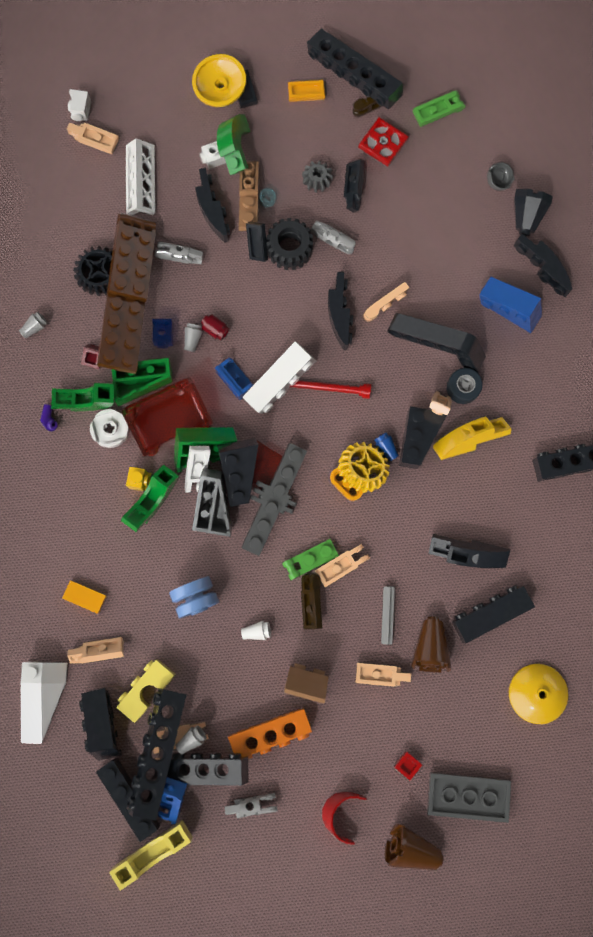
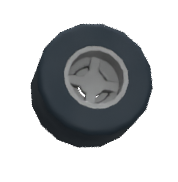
M458 369L447 382L448 396L458 404L471 403L481 393L483 382L480 375L473 369Z

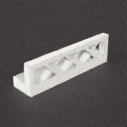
M134 139L126 145V214L133 216L138 212L153 215L155 214L154 145ZM142 147L148 149V157L142 152ZM143 163L149 169V174H146L142 169ZM144 180L149 186L148 192L143 187ZM144 197L149 203V208L143 206Z

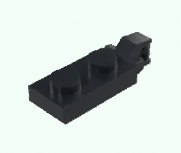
M362 159L346 164L343 197L346 199V209L352 213L359 211V200L362 198L365 161Z

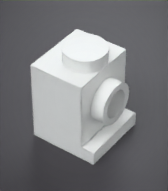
M70 89L69 93L72 99L68 102V110L71 112V119L75 121H88L91 105L88 91Z
M217 141L201 147L202 152L199 155L202 163L207 164L208 169L226 163L225 158L219 155Z

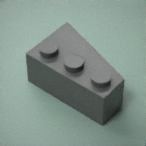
M207 468L202 470L193 520V531L231 537L232 523L222 471Z

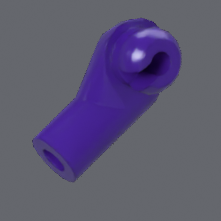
M44 404L40 421L46 430L55 431L58 423L51 416L53 409H51V405Z

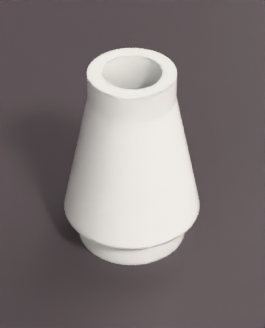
M261 621L241 628L243 640H267V638H271L269 622Z

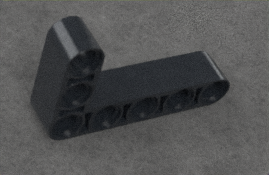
M399 313L394 315L387 329V332L394 337L455 354L463 368L473 369L477 373H479L486 358L478 339L464 331Z

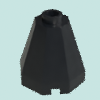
M516 189L513 200L515 227L520 235L530 236V234L535 233L552 204V195L543 191L533 193V189Z

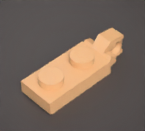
M69 123L67 127L68 134L74 136V139L78 142L109 154H113L119 140L118 135L87 123L80 124V126Z
M118 637L83 643V646L79 648L69 649L67 656L70 664L123 657V638Z
M357 663L355 683L395 687L400 686V681L411 682V673H401L400 667Z

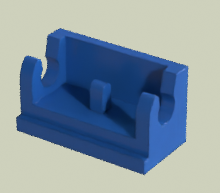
M230 357L215 367L218 376L239 401L253 386Z
M166 778L160 807L167 809L169 812L163 813L158 811V816L161 819L171 821V824H176L187 783Z

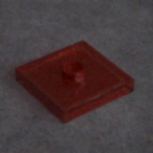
M257 440L258 451L252 483L256 485L257 481H260L269 486L283 456Z

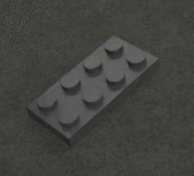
M430 772L427 814L431 816L509 823L511 781Z

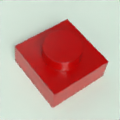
M405 751L394 765V768L410 781L422 764Z

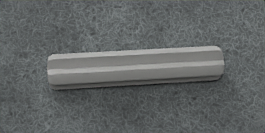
M385 586L383 588L381 643L387 645L393 643L395 587Z

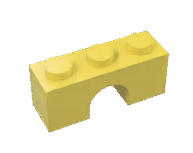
M159 659L154 662L151 660L144 668L146 671L142 677L137 676L131 683L133 688L129 693L125 691L117 700L119 705L116 708L134 723L150 707L143 699L144 688L147 685H153L158 689H165L176 675Z

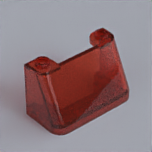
M191 377L184 378L122 409L123 417L144 457L147 455L151 457L157 454L161 444L175 438L176 428H209L213 424Z

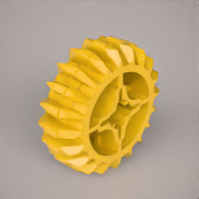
M356 442L353 446H348L342 452L339 458L340 464L338 465V469L341 470L339 476L345 477L343 483L349 482V488L354 486L356 492L362 489L363 493H366L368 490L371 493L375 489H379L389 476L388 469L390 465L386 464L388 458L382 457L384 452L379 453L378 447L372 448V443L366 446L365 442H362L360 445ZM359 456L358 460L351 462V458ZM376 473L375 478L369 479L370 474Z

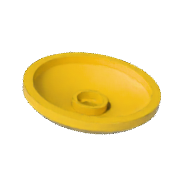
M226 54L209 56L202 60L194 70L192 76L194 92L198 99L206 105L212 107L230 105L239 99L244 92L246 86L245 70L241 63L232 56Z
M530 664L521 668L513 676L509 686V700L514 711L525 721L534 724H546L556 720L564 712L568 702V688L561 674L554 668L544 664ZM541 691L545 693L544 698L539 697Z

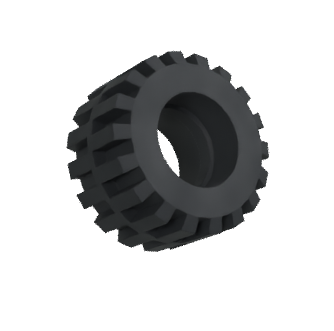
M287 218V221L281 219L279 224L275 222L273 228L269 229V235L266 238L268 257L271 258V262L273 264L277 263L279 268L284 266V270H288V267H292V270H296V266H299V268L303 267V262L307 263L313 250V235L310 228H306L304 222L300 224L299 219L296 218L295 221ZM286 238H293L300 243V246L296 250L287 251L281 248L279 243Z

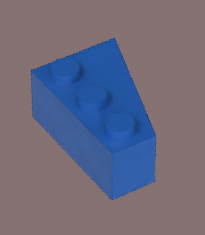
M493 277L489 278L479 294L481 304L485 308L493 310L529 333H532L542 317L540 297Z

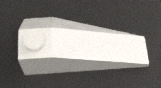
M22 662L21 743H43L51 723V718L67 682L68 663Z

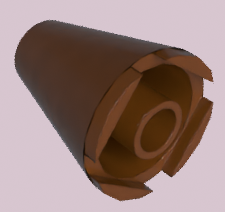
M430 616L427 620L423 621L411 663L412 669L418 666L419 671L441 673L442 669L447 668L446 672L451 671L452 665L443 621L439 620V617Z
M397 824L390 832L393 836L391 841L386 842L384 852L385 862L389 863V866L437 870L442 866L444 856L439 848L404 825Z

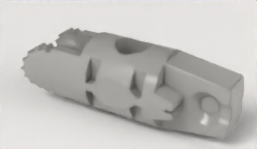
M316 221L313 224L311 233L346 254L350 255L353 253L356 245L355 240L320 221Z
M158 242V250L154 254L156 258L185 264H202L203 261L202 251L165 242Z
M275 793L234 800L235 805L225 806V815L236 814L238 819L251 815L278 812L277 806H269L263 809L261 807V801L273 800L276 798ZM249 803H253L254 808L251 811L247 808Z

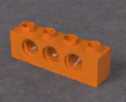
M304 707L230 734L228 739L233 753H241V757H248L249 760L253 758L252 754L260 752V755L272 751L271 747L279 745V748L291 744L290 740L297 738L299 741L308 738V733H311L312 730ZM287 723H292L296 727L295 731L291 734L284 731V726ZM269 730H273L277 734V737L272 741L267 740L265 737V733ZM250 737H254L258 741L257 746L254 748L249 747L246 743V740Z

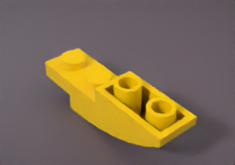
M485 416L466 423L448 433L433 445V449L441 460L476 450V444L510 435L511 427L503 417L489 421Z

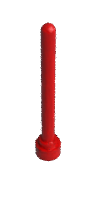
M298 380L293 386L290 385V387L359 394L364 399H370L371 384L366 383L358 387Z

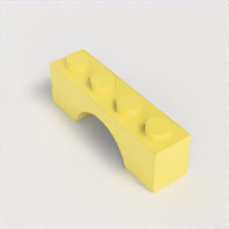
M181 820L113 866L109 873L121 891L137 880L153 865L188 845L192 841L193 836L183 820Z

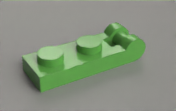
M455 90L413 108V114L419 126L422 127L454 112L462 111L466 106L459 99L460 94L458 91Z
M331 539L286 560L282 564L284 568H287L291 581L335 559L339 555ZM299 562L301 569L296 571L293 564Z

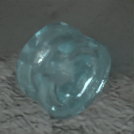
M265 188L261 190L259 200L262 206L271 207L275 204L276 194L272 189ZM265 195L271 196V200L265 199Z

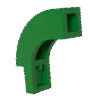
M238 114L223 121L217 130L219 155L225 158L230 175H235L248 169L241 146V136L251 132L245 114Z
M94 383L92 387L86 389L52 388L51 409L94 411L109 408L114 404V384Z
M163 464L151 477L148 487L139 500L122 516L121 521L137 532L159 510L171 493L179 476Z

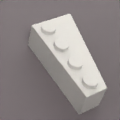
M294 342L250 388L243 398L258 413H267L273 407V403L277 399H281L286 394V390L290 385L293 386L311 368L316 360L300 344Z

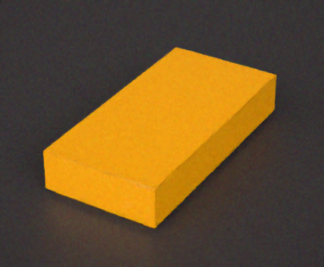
M324 80L288 82L289 102L325 100Z
M70 580L62 599L99 614L107 596Z

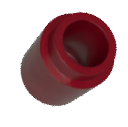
M213 314L210 316L206 315L201 322L202 330L216 340L222 341L230 330L226 323Z

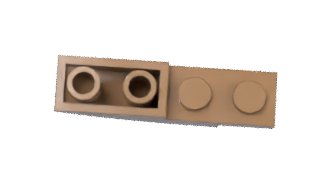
M246 161L248 169L240 172L239 231H247L246 223L248 222L258 223V161Z

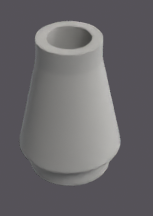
M39 312L32 313L22 328L19 329V332L27 339L29 336L46 328L45 325L48 322Z
M187 323V327H185L184 350L195 352L203 333L201 331L202 326Z
M199 726L191 727L175 745L176 749L180 754H184L204 744L206 735Z

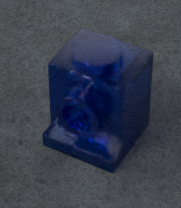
M153 319L152 342L154 346L161 349L173 346L174 324L172 319ZM159 332H165V334L159 335Z

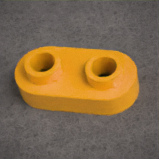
M335 468L330 475L331 483L346 499L350 501L358 500L363 494L362 489L357 491L355 495H351L349 492L352 489L349 488L350 483H343V480L337 481L336 476L340 475L341 470Z

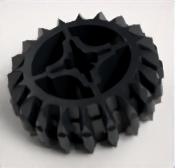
M99 245L97 250H94L91 246L90 252L84 250V256L78 254L80 261H75L77 267L73 268L74 273H76L74 278L78 281V286L82 287L84 292L89 290V294L93 295L96 291L97 296L100 297L101 292L107 295L109 273L107 271L111 264L113 250L109 252L108 247L102 250ZM89 267L91 271L88 274L89 277L86 279L85 271L86 268Z

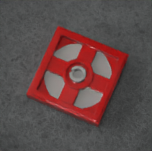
M379 117L359 143L358 148L389 167L407 142L409 136Z

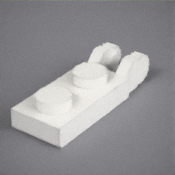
M190 446L185 475V492H191L192 482H197L196 490L198 492L203 468L208 469L209 446Z

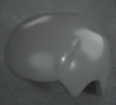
M504 162L493 164L486 175L488 185L496 191H504L510 188L515 179L512 168Z

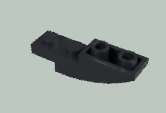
M206 167L200 168L199 174L202 186L195 187L201 212L213 232L224 243L228 242L227 235H230L229 224L224 222V218H227L225 206L221 207L220 200L216 201L215 192L210 190V185H213L211 174H207Z
M521 234L513 245L516 251L521 255H525L534 266L540 268L537 275L542 282L553 287L558 295L566 297L573 288L561 261L542 240L535 245L526 236Z
M337 272L336 289L328 290V312L333 332L342 349L347 350L348 344H352V333H349V326H353V315H350V308H346L347 297L343 296L344 290H347L348 279H344L345 272Z
M433 534L428 554L447 558V563L461 566L506 568L511 549L476 540L468 543Z

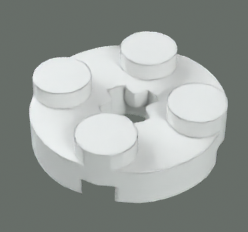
M106 409L95 415L93 422L90 424V433L100 446L114 448L127 440L129 424L120 412ZM108 424H111L112 427L115 426L112 433L105 432Z

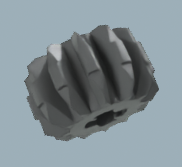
M320 160L317 164L311 161L310 166H305L302 177L304 178L303 184L307 185L308 191L314 188L315 193L318 189L323 192L325 187H330L333 176L331 175L332 169L327 168V162L321 165Z

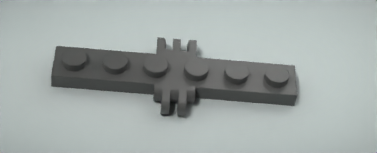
M289 443L270 485L268 486L257 481L256 485L262 487V490L254 488L253 492L259 494V497L251 495L250 499L261 505L241 546L242 549L260 556L278 514H284L285 511L293 514L294 510L287 506L289 504L296 507L297 503L291 501L292 497L287 494L307 453L306 450Z

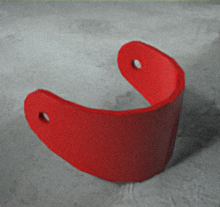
M344 791L333 794L326 800L322 808L324 825L338 840L346 844L355 845V841L335 833L333 815L343 801L350 798L367 800V797L354 792Z

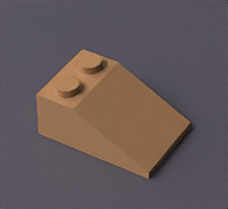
M295 663L294 667L290 666L284 693L325 703L329 676L325 675V671L314 668L313 672L305 670L306 666Z

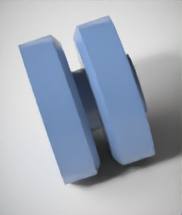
M210 576L195 580L169 592L172 602L186 601L175 609L179 619L189 615H196L219 603L216 593L211 592L203 595L204 592L213 587Z

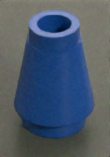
M387 432L374 439L375 446L378 447L380 452H384V456L388 458L389 462L399 456L392 437Z

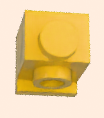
M129 467L126 486L129 489L145 491L151 480L152 473L147 472L145 469Z

